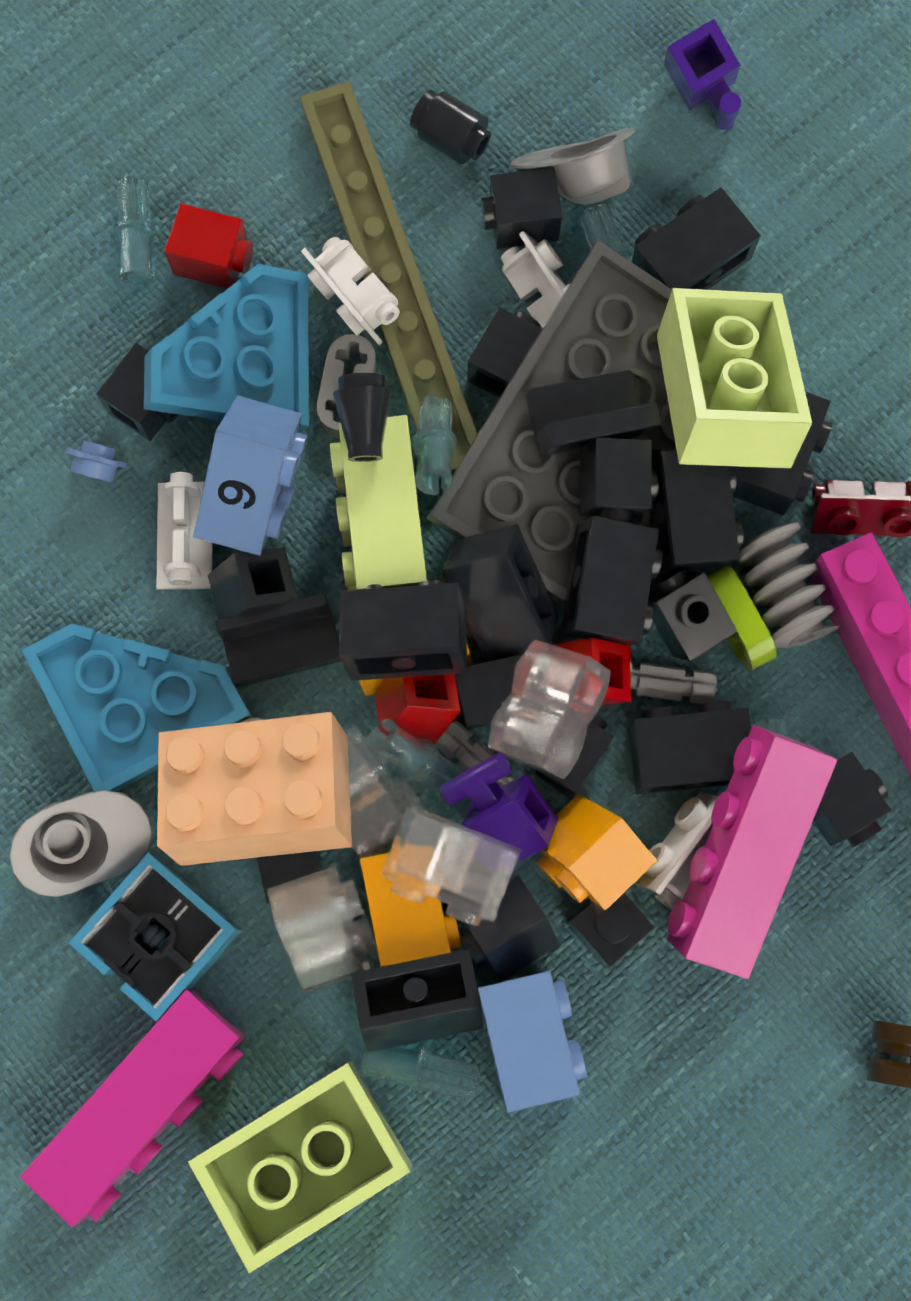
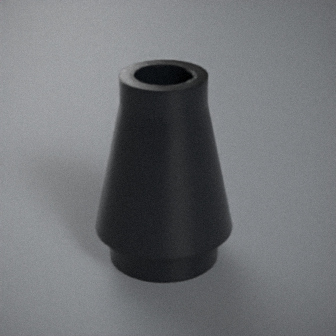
M378 373L343 375L338 378L339 390L334 391L333 396L348 449V460L352 462L382 460L383 440L391 390L385 388V376Z

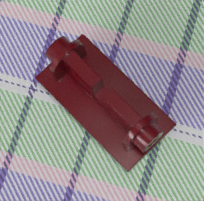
M825 478L823 484H813L811 500L812 505L817 506L812 522L811 533L844 536L850 534L866 535L872 532L873 535L891 537L911 536V481L906 483L873 482L871 487L872 495H864L863 481H842Z

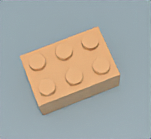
M325 712L159 732L157 846L180 866L352 847L348 736L333 713Z

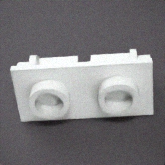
M522 231L519 235L526 247L522 250L517 246L510 248L501 256V260L504 263L502 272L508 278L521 300L525 301L540 291L542 297L528 306L527 310L543 328L569 284L566 286L556 271L563 264L548 241L543 239L538 243Z
M338 237L329 239L322 248L323 253L316 259L312 257L306 248L301 250L314 267L307 274L309 279L327 300L336 294L344 303L336 310L340 317L356 336L366 330L377 344L380 345L383 341L375 333L374 329L381 323L388 325L397 319L400 313L397 308L398 299L389 292L374 273H371L359 285L356 284L371 269L357 254L348 240H340Z
M187 472L172 473L170 475V482L158 483L157 590L211 589L207 575L213 571V543L193 537L205 482H193V475Z
M699 792L696 797L689 799L682 805L675 816L676 825L662 843L656 844L649 850L657 859V862L635 882L637 886L657 893L656 899L671 910L676 903L683 900L691 880L689 874L691 861L696 851L700 847H704L713 825L711 820L713 806L718 796Z

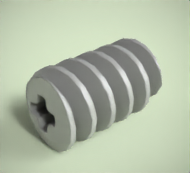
M798 522L773 528L752 538L739 553L740 559L737 560L741 567H754L745 576L746 585L754 588L763 587L754 595L753 603L758 608H771L762 616L766 627L781 628L771 636L776 649L793 648L807 644L832 633L840 627L823 626L822 620L835 610L833 605L815 606L813 600L826 590L825 585H807L805 579L818 569L817 565L798 564L797 559L810 549L808 543L790 544L788 540L801 529Z

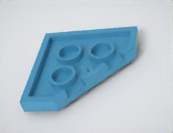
M257 264L244 274L240 280L191 316L187 322L172 334L166 336L152 347L144 357V409L222 421L236 397L242 396L302 413L298 432L306 429L309 426L308 273Z
M73 623L22 650L94 792L101 790L118 792L158 770L159 732L234 724L252 718L227 670L219 664L173 654L169 650L130 639L123 640L98 633L94 629Z

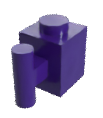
M712 19L669 45L666 50L664 66L688 109L691 110L707 100L715 114L716 126L719 129L727 130L734 125L741 107V98L738 94L731 92L729 86L735 83L741 65L715 19Z
M501 753L495 754L441 785V793L450 805H454L467 797H470L473 803L470 804L458 831L463 837V844L467 852L475 860H480L491 876L548 847L558 821V817L527 774L500 787L497 780L511 772L507 759Z

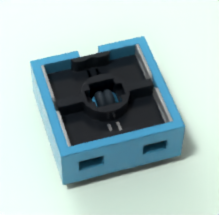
M148 852L72 938L69 944L103 975L114 976L117 974L122 978L125 984L120 990L152 1019L158 1022L186 989L192 990L242 930L161 859Z

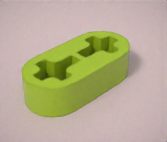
M726 565L706 575L737 629V632L727 637V640L744 668L752 671L776 659L777 652L774 641L734 570Z

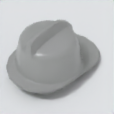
M625 128L591 141L531 152L512 160L511 167L518 169L554 167L559 195L570 202L578 204L597 203L626 192L630 187L631 179L624 140L634 134L635 130L634 128Z
M108 790L85 793L66 801L49 804L25 820L13 836L9 853L13 873L24 887L38 895L54 897L74 893L88 886L121 875L136 866L148 850L151 838L149 817L135 800L123 793Z

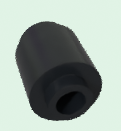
M434 90L425 92L411 115L410 126L418 131V138L459 164H465L470 158L477 160L484 153L491 138V132L487 130L488 117L446 91H442L439 94Z

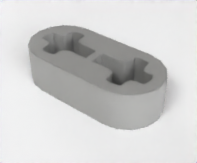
M346 334L337 338L331 344L327 353L317 400V415L320 425L329 436L340 439V422H335L333 412L329 411V409H337L333 392L339 390L338 378L346 375L344 362L341 360H348L351 352L360 353L361 362L364 364H356L354 373H376L377 371L376 354L372 344L365 337L356 336V334Z

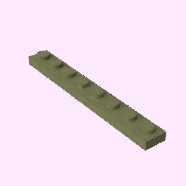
M348 81L300 96L302 110L348 240L357 254L371 269L362 279L364 280L371 273H374L389 292L398 299L397 308L400 313L397 319L388 325L381 323L379 327L434 483L450 478L477 436V432L351 83Z

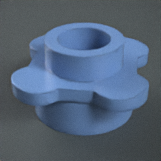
M83 440L81 450L66 447L65 453L74 455L70 471L77 474L114 482L117 467L126 468L127 465L126 462L114 459L116 449L85 440Z

